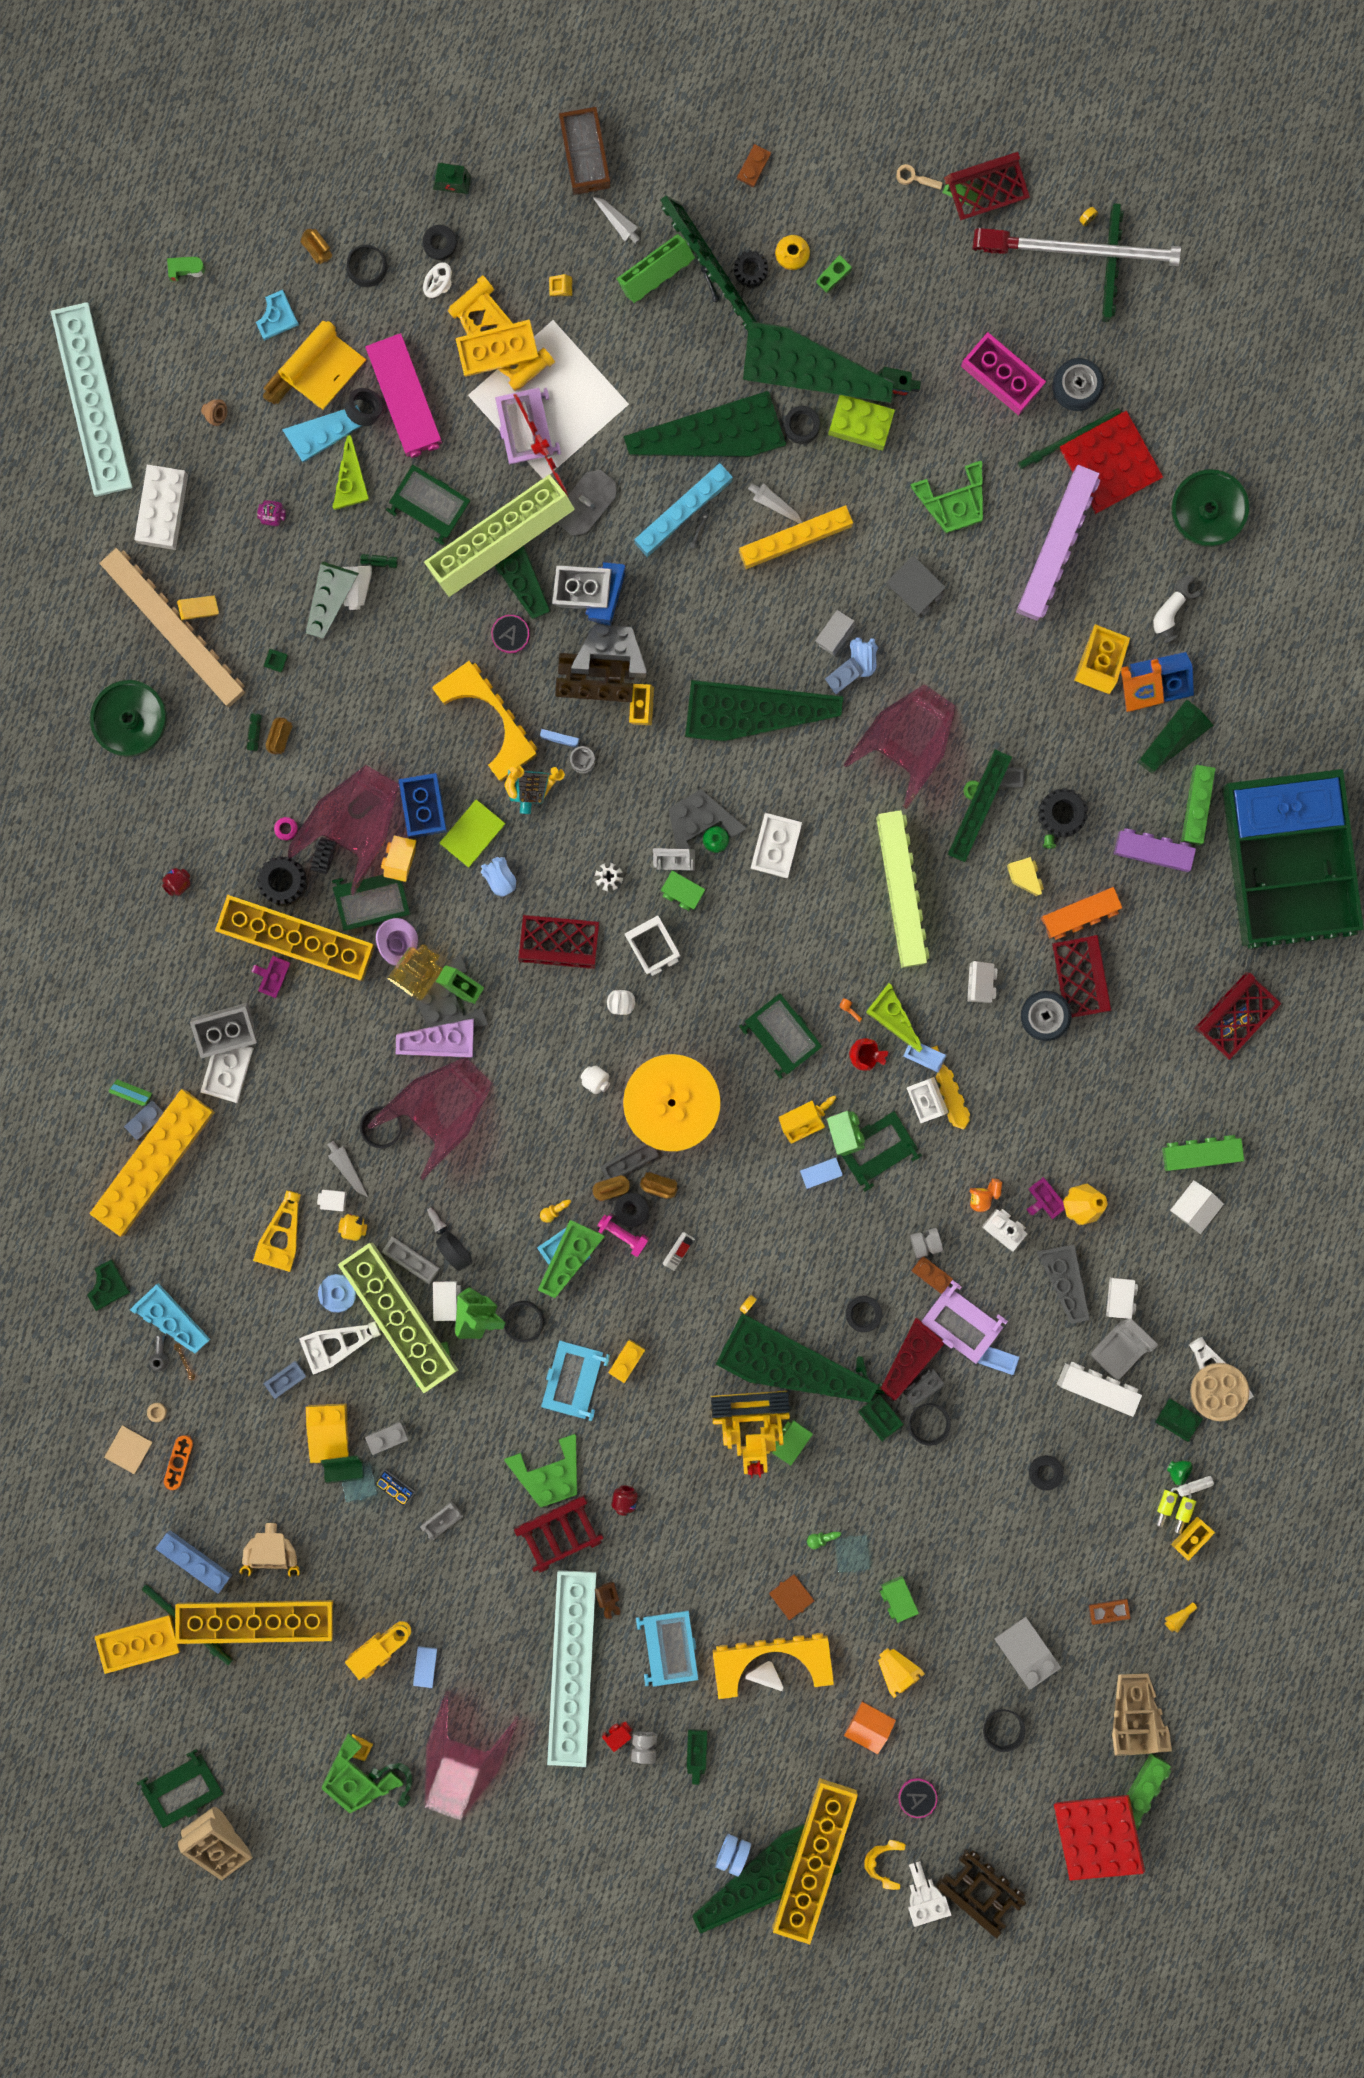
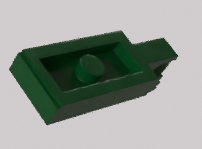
M688 1729L687 1774H692V1784L700 1785V1774H705L707 1730Z

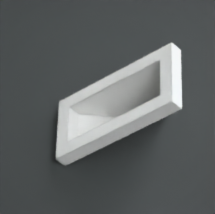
M770 1661L747 1671L745 1674V1679L779 1691L783 1690V1684L773 1663Z

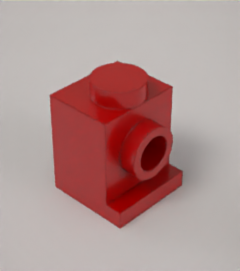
M626 1721L620 1725L616 1723L608 1730L609 1734L606 1732L602 1734V1738L611 1750L615 1752L632 1738L631 1731L633 1730Z

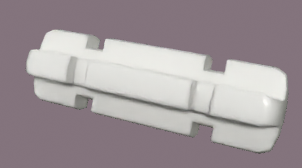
M1208 1476L1181 1485L1177 1490L1180 1496H1185L1214 1485L1212 1477Z

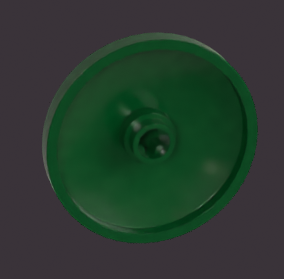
M1214 469L1198 471L1188 476L1178 486L1171 505L1172 519L1179 533L1191 543L1204 547L1220 546L1234 539L1243 529L1249 514L1248 496L1241 483L1232 475Z
M135 680L118 681L106 687L96 697L90 712V726L97 742L107 751L122 757H134L151 750L163 736L167 723L166 708L161 697L148 685Z

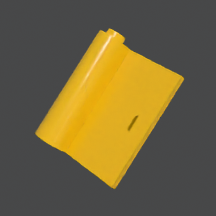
M322 321L278 371L286 382L322 410L325 409L366 361L363 356L336 336V327L329 321Z

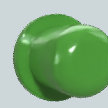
M1053 835L1045 836L1044 848L1051 849L1056 847Z

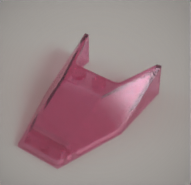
M925 684L879 713L843 766H850L874 750L887 756L910 773L903 806L907 809L944 756L955 705Z
M365 765L319 800L289 845L288 857H294L321 836L336 841L337 844L358 856L357 868L351 887V894L354 896L386 840L399 784Z
M466 1057L414 1079L374 1117L368 1127L372 1129L401 1115H407L435 1144L420 1176V1179L423 1181L469 1134L492 1083Z
M446 1691L426 1745L425 1808L462 1820L499 1773L519 1717H514L511 1725L489 1751H481L451 1740L448 1737V1696L450 1692Z

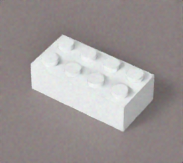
M147 465L135 534V541L138 544L176 550L188 474L184 470Z
M1072 1361L1070 1365L1065 1363L1057 1382L1058 1386L1132 1417L1134 1416L1142 1397L1141 1394L1137 1393L1139 1389L1128 1384H1124V1387L1120 1386L1118 1380L1108 1376L1106 1379H1103L1102 1374L1091 1369L1086 1372L1084 1371L1085 1367Z

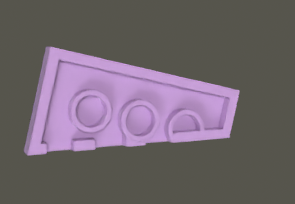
M474 1018L399 1033L396 1035V1054L473 1057Z

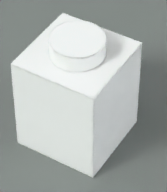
M322 1190V1193L318 1194L317 1204L320 1205V1209L345 1211L347 1192Z

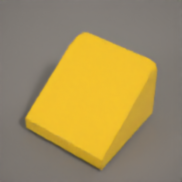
M566 274L549 277L550 296H572V277Z
M352 1734L362 1745L353 1758L365 1761L373 1743Z

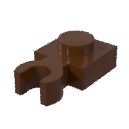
M608 1582L596 1588L595 1593L599 1606L605 1607V1618L612 1619V1610L614 1615H620V1609L615 1605L619 1598L614 1582Z

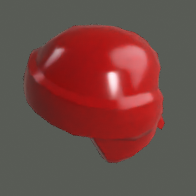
M868 1038L858 1039L850 1048L849 1058L853 1066L858 1070L870 1071L877 1062L882 1065L886 1064L885 1057H887L888 1051H878V1045L875 1040Z

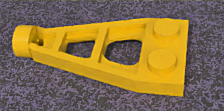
M286 1190L282 1204L258 1242L253 1261L285 1271H291L296 1255L298 1206L301 1194ZM288 1200L295 1201V1202H294L293 1204H291V1203L288 1202ZM284 1212L292 1215L290 1228L278 1225L280 1217ZM276 1231H282L287 1234L288 1244L285 1249L271 1245L270 1240Z

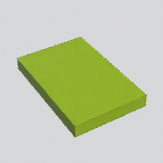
M475 800L439 844L470 868L505 826V823L478 800Z

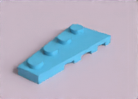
M344 409L282 430L302 462H305L357 430L361 425L352 422L347 417Z
M159 1283L130 1309L133 1313L143 1317L148 1323L158 1327L163 1333H167L175 1338V1341L193 1353H197L211 1340Z

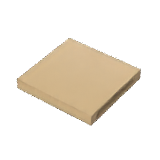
M122 1425L104 1458L135 1474L152 1441Z

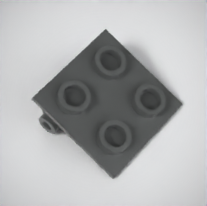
M930 1365L915 1377L903 1391V1394L914 1407L945 1384Z

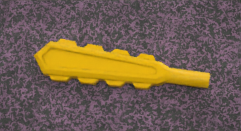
M938 1046L932 1047V1049L940 1052ZM943 1062L939 1073L937 1072L935 1077L941 1085L939 1090L945 1098L944 1103L949 1111L947 1115L948 1120L953 1126L964 1130L970 1121V1113L968 1108L963 1105L965 1101L963 1096L958 1093L959 1087L957 1083L953 1082L954 1075L952 1071L948 1070Z

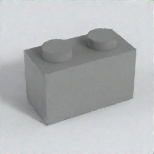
M403 1420L365 1437L372 1455L405 1442L410 1438Z

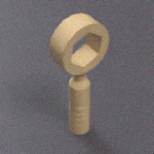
M906 164L901 165L896 173L898 182L903 185H908L915 180L920 184L941 190L943 182L924 176H916L914 168ZM904 169L911 172V178L908 180L900 178V172Z

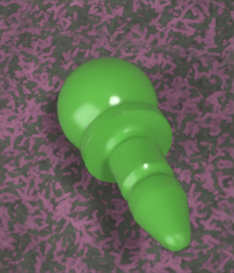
M822 1532L811 1534L807 1538V1545L811 1549H818L821 1545L825 1546L826 1542L832 1539L835 1540L842 1534L841 1532H831L824 1535Z

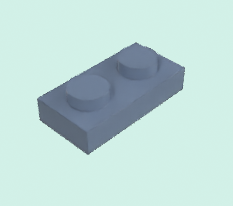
M852 657L826 677L825 680L833 692L837 694L864 672L854 657Z
M152 1100L124 1127L138 1141L157 1123L164 1112Z
M294 1361L263 1384L273 1398L276 1399L307 1376L297 1361Z

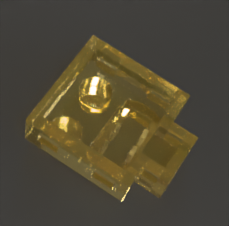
M420 945L418 950L414 947H408L387 979L416 1000L422 1001L443 970L435 964L439 955L429 950L426 945Z

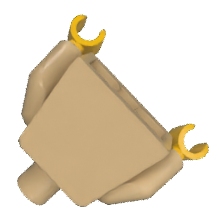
M266 1523L265 1533H256L255 1538H252L245 1546L242 1558L243 1566L239 1571L241 1575L243 1574V1569H247L249 1571L248 1576H250L253 1568L288 1569L289 1577H291L290 1571L296 1570L299 1576L300 1569L297 1566L295 1549L291 1542L285 1539L283 1534L276 1533L277 1524Z

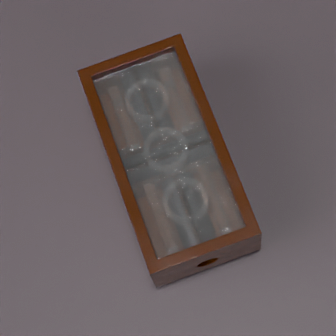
M597 107L559 113L573 195L611 188Z

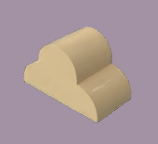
M212 1807L181 1830L182 1839L178 1841L180 1852L221 1881L253 1858L245 1843L235 1833L230 1822L217 1807Z

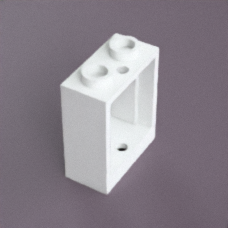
M659 916L625 933L629 944L647 975L651 973L654 976L662 971V966L667 964L670 967L679 962L677 958L680 957V954ZM658 926L673 955L648 968L633 939Z

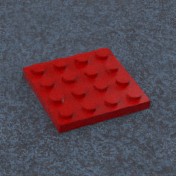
M1127 411L1060 446V451L1072 473L1077 465L1099 473L1098 479H1100L1098 488L1090 495V497H1093L1091 507L1095 514L1163 478Z
M1129 1795L1064 1801L1054 1804L1070 1881L1136 1875L1145 1872Z

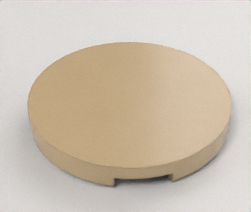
M1212 1363L1203 1367L1195 1375L1191 1384V1399L1198 1412L1206 1418L1214 1421H1227L1238 1416L1244 1409L1249 1399V1385L1245 1376L1234 1366L1226 1363Z

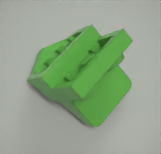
M470 1287L458 1294L455 1335L459 1339H480L485 1329H503L505 1322L495 1313L497 1305L487 1296H482Z

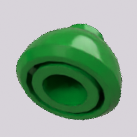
M718 826L707 829L703 835L704 847L713 853L724 851L729 844V835L726 830Z
M1184 1460L1176 1463L1172 1461L1167 1471L1170 1472L1172 1481L1177 1486H1181L1189 1478L1193 1465L1191 1462Z

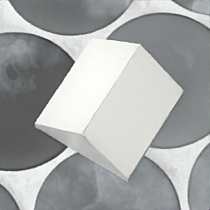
M934 1077L907 1087L920 1123L948 1113Z
M1193 1180L1170 1211L1201 1234L1224 1204L1211 1191Z

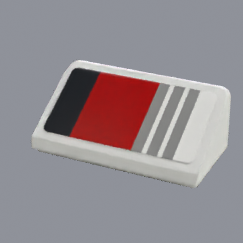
M682 1232L663 1261V1265L675 1271L695 1239Z

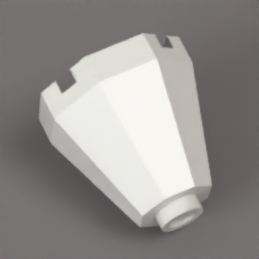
M372 566L342 567L359 573L343 604L344 606H349V610L361 609L360 606L365 604L372 575Z

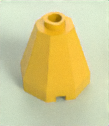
M1089 1184L1071 1187L1068 1191V1196L1063 1200L1067 1217L1071 1220L1073 1219L1079 1225L1097 1221L1108 1205L1106 1196Z
M887 1648L879 1655L881 1659L878 1662L888 1690L893 1698L898 1696L897 1691L903 1693L920 1679L918 1677L919 1674L921 1677L925 1675L919 1666L895 1649L890 1651Z

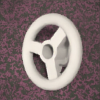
M438 263L426 275L423 291L427 297H437L450 289L452 271L447 263ZM444 268L446 275L441 276L439 270ZM432 277H434L432 280V284L429 287L430 280Z

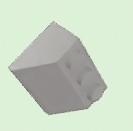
M248 1003L197 1016L190 1021L201 1058L257 1043Z

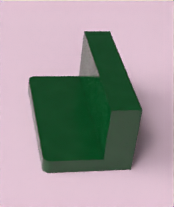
M359 1456L320 1460L321 1465L324 1467L326 1484L364 1479L363 1460Z

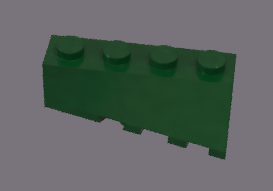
M1186 700L1149 745L1137 763L1152 774L1214 725L1199 708Z

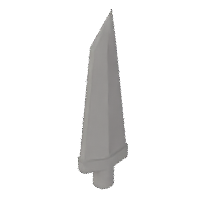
M593 197L622 239L626 242L630 238L635 244H638L641 240L635 233L638 227L606 200Z
M752 483L749 486L748 490L756 494L753 498L754 501L799 524L802 523L799 514L769 489L767 485L763 483L759 488Z
M334 1141L327 1144L332 1152L328 1155L329 1159L332 1160L356 1192L368 1197L345 1147L338 1148Z

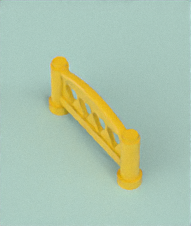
M483 275L477 279V283L450 305L447 310L454 319L458 317L461 320L467 335L481 332V328L484 326L497 325L498 328L513 324L490 297L494 288ZM485 310L482 323L476 326L474 320L469 319V314ZM543 347L538 351L539 359L519 363L516 369L507 366L497 370L510 378L508 384L516 391L525 386L547 366L551 367L555 360Z

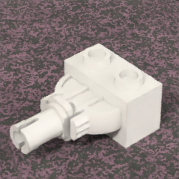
M995 1209L982 1228L1009 1250L1014 1251L1027 1235L1024 1231L1026 1227L1018 1221L1015 1223L1009 1219L1011 1215L1005 1210L1001 1209L999 1211Z
M921 1861L916 1862L918 1872H916L914 1863L909 1865L917 1889L915 1891L914 1885H910L912 1893L908 1909L914 1927L951 1916L945 1895L942 1896L940 1890L933 1885L932 1879H928L930 1885L928 1887Z

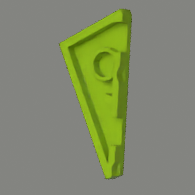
M351 435L347 436L344 445L343 459L340 465L339 479L333 503L334 510L369 501Z
M888 983L866 1013L920 1053L923 1050L920 1041L915 1035L911 1023L893 991L892 985Z

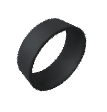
M360 245L350 252L347 258L346 269L349 278L355 284L362 287H372L384 279L388 265L384 254L372 245ZM363 248H371L378 251L383 260L380 274L371 280H360L349 269L351 256Z
M385 1106L371 1108L363 1115L360 1122L362 1138L367 1144L375 1148L392 1146L399 1139L402 1132L400 1117L394 1110ZM378 1110H387L393 1113L399 1121L397 1137L392 1142L384 1145L372 1142L365 1132L367 1118Z
M446 1230L436 1240V1245L441 1254L455 1269L461 1271L473 1263L469 1252L451 1232Z
M515 1302L504 1313V1330L515 1341L530 1342L536 1339L544 1328V1315L541 1309L532 1302ZM519 1305H527L534 1308L540 1317L538 1332L533 1337L525 1340L513 1337L506 1327L508 1313Z
M934 1403L918 1406L911 1413L908 1423L912 1437L920 1444L927 1446L937 1445L944 1441L951 1428L950 1417L946 1410ZM934 1406L944 1414L946 1428L939 1438L927 1441L920 1439L913 1432L911 1420L914 1413L921 1407Z
M995 1710L988 1715L984 1722L983 1735L985 1741L996 1751L1009 1752L1015 1750L1021 1745L1025 1737L1026 1729L1022 1718L1011 1710ZM1002 1711L1014 1714L1020 1723L1018 1738L1007 1746L994 1744L986 1734L988 1719L995 1713Z

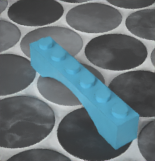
M719 463L634 539L637 547L646 557L651 555L691 515L732 482L733 477Z

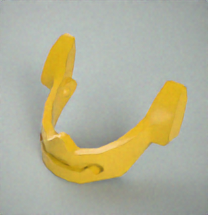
M889 1840L885 1846H875L865 1857V1870L872 1878L882 1881L883 1888L898 1890L900 1889V1884L890 1881V1878L880 1877L874 1870L877 1864L875 1859L885 1851L905 1850L906 1845L900 1841Z

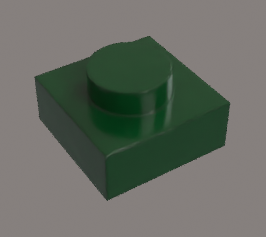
M269 649L263 666L283 673L288 655Z

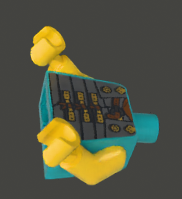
M518 765L517 769L515 766H510L504 786L510 800L520 802L521 814H531L532 803L543 802V799L555 782L564 778L565 773L562 769L558 772V769L553 767L551 768L552 775H549V773L524 771L520 765Z

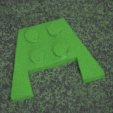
M982 461L964 467L970 485L933 497L927 479L910 485L911 489L946 534L983 521Z
M575 1434L559 1439L565 1459L529 1472L526 1469L521 1453L504 1459L540 1508L577 1495Z
M348 1733L327 1774L322 1790L346 1811L352 1813L371 1803L373 1799L386 1795L396 1787L399 1788L404 1783L390 1770L376 1784L349 1760L362 1745Z

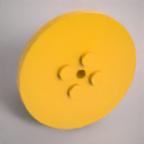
M676 1054L661 1055L643 1063L630 1077L624 1092V1114L633 1133L645 1144L663 1151L685 1150L700 1143L714 1128L720 1111V1094L711 1073L696 1060ZM670 1099H674L676 1102L673 1107L668 1105Z

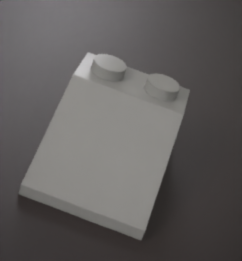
M556 566L552 604L561 608H608L612 569Z
M1026 1617L994 1638L1029 1690L1061 1669Z

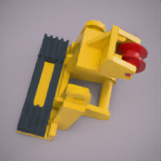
M788 1391L711 1396L713 1424H722L723 1443L728 1445V1449H732V1444H737V1456L743 1454L744 1474L751 1475V1479L754 1475H758L761 1478V1474L768 1473L766 1454H770V1451H776L775 1441L779 1442V1446L783 1445L781 1420L790 1419ZM763 1421L764 1427H760L761 1434L746 1435V1446H741L739 1422Z

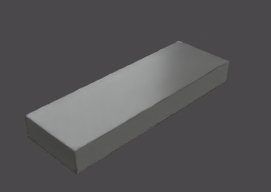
M393 1236L381 1252L428 1284L431 1283L440 1269Z

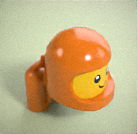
M992 1178L987 1189L970 1188L969 1192L972 1193L971 1208L977 1212L989 1210L992 1197L998 1199L1001 1196L1002 1182L999 1179Z

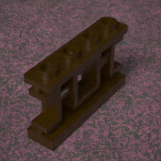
M559 654L558 674L567 676L566 678H556V697L632 702L633 683H624L625 679H635L634 677H629L630 661L590 659L589 674L571 673L572 664L578 654ZM587 676L605 678V681L586 680Z
M965 1849L964 1854L959 1857V1860L965 1865L954 1879L946 1873L937 1882V1888L997 1939L1001 1935V1930L1006 1927V1924L1000 1918L1011 1905L1020 1911L1021 1907L1026 1904L1025 1894L1018 1888L1015 1890L1011 1888L1009 1880L1003 1875L997 1876L994 1873L996 1870L989 1863L983 1864L980 1861L981 1857L974 1850L969 1852ZM968 1859L984 1871L987 1877L982 1872H979L974 1879L970 1877L967 1873L973 1866ZM961 1880L967 1883L968 1887L963 1891V1894L968 1899L966 1900L948 1883H951L954 1887ZM981 1880L995 1890L984 1904L970 1894ZM999 1884L1017 1901L1015 1902L1011 1897L1004 1904L998 1901L997 1897L1002 1893V1890L997 1885ZM991 1905L998 1911L992 1918L997 1925L978 1910V1907L984 1913Z

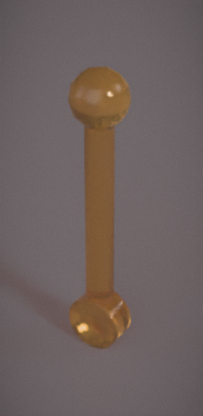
M177 1343L174 1345V1349L178 1351L188 1373V1379L192 1381L195 1379V1375L191 1372L182 1353L181 1344Z

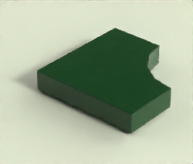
M113 1259L94 1268L97 1275L96 1284L87 1296L95 1311L131 1293Z

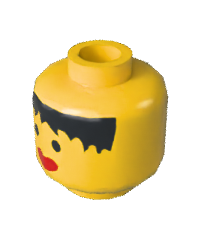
M351 1214L345 1215L344 1218L341 1217L338 1233H341L343 1239L358 1241L361 1235H366L367 1225L364 1224L363 1217Z

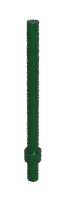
M1117 408L1044 449L1030 453L1031 456L1018 462L1019 467L1023 469L1032 463L1036 464L1042 461L1043 457L1060 449V446L1121 414V411Z
M146 1584L141 1590L175 1619V1608ZM202 1643L210 1650L214 1657L217 1656L227 1666L233 1661L232 1658L222 1651L223 1648L219 1644Z

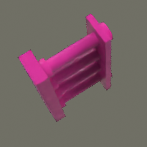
M613 1214L604 1215L597 1225L600 1228L598 1232L602 1233L604 1229L608 1230L631 1245V1254L638 1257L649 1238L643 1234L641 1237H635L611 1221Z

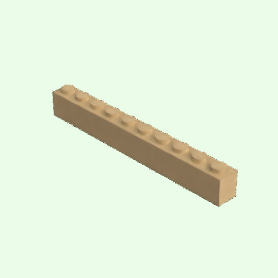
M117 548L100 562V565L228 708L246 693L243 690L244 684L238 678L234 680L230 676L232 671L226 664L221 665L217 661L219 656L213 650L208 651L205 648L207 643L200 635L196 637L192 633L194 628L187 621L185 623L181 621L178 610L175 607L171 609L167 605L169 600L162 593L159 595L156 593L154 583L149 578L145 580L141 576L144 572L137 564L132 566L129 562L131 559L124 550L122 552Z

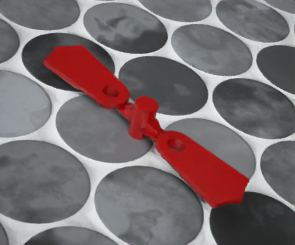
M514 394L513 396L535 436V443L530 445L534 454L541 453L546 456L545 459L558 485L569 497L558 473L554 471L557 467L552 457L547 458L549 455L547 448L550 447L547 439L542 440L540 435L535 434L538 430L534 422H529L528 415L517 394Z

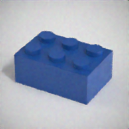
M437 773L398 779L408 837L415 838L447 832Z

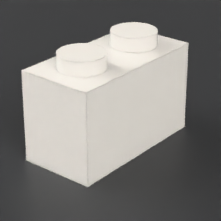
M1110 1278L1106 1316L1132 1319V1315H1135L1136 1303H1133L1134 1296H1137L1138 1285L1135 1284V1280Z
M457 1281L433 1282L434 1321H456L457 1296L461 1293V1285H457Z

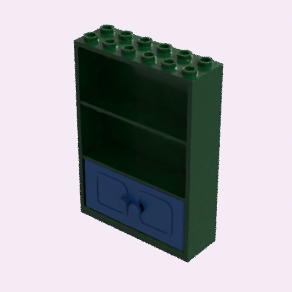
M1343 769L1232 782L1224 785L1222 793L1242 946L1247 945L1248 949L1262 947L1263 943H1266L1268 947L1282 944V941H1285L1286 944L1301 942L1303 938L1305 942L1319 940L1320 936H1323L1325 940L1339 937V934H1342L1343 937L1359 935L1358 931L1364 930Z

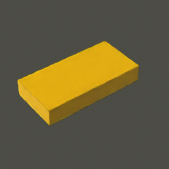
M215 595L177 601L181 620L210 617L219 614Z

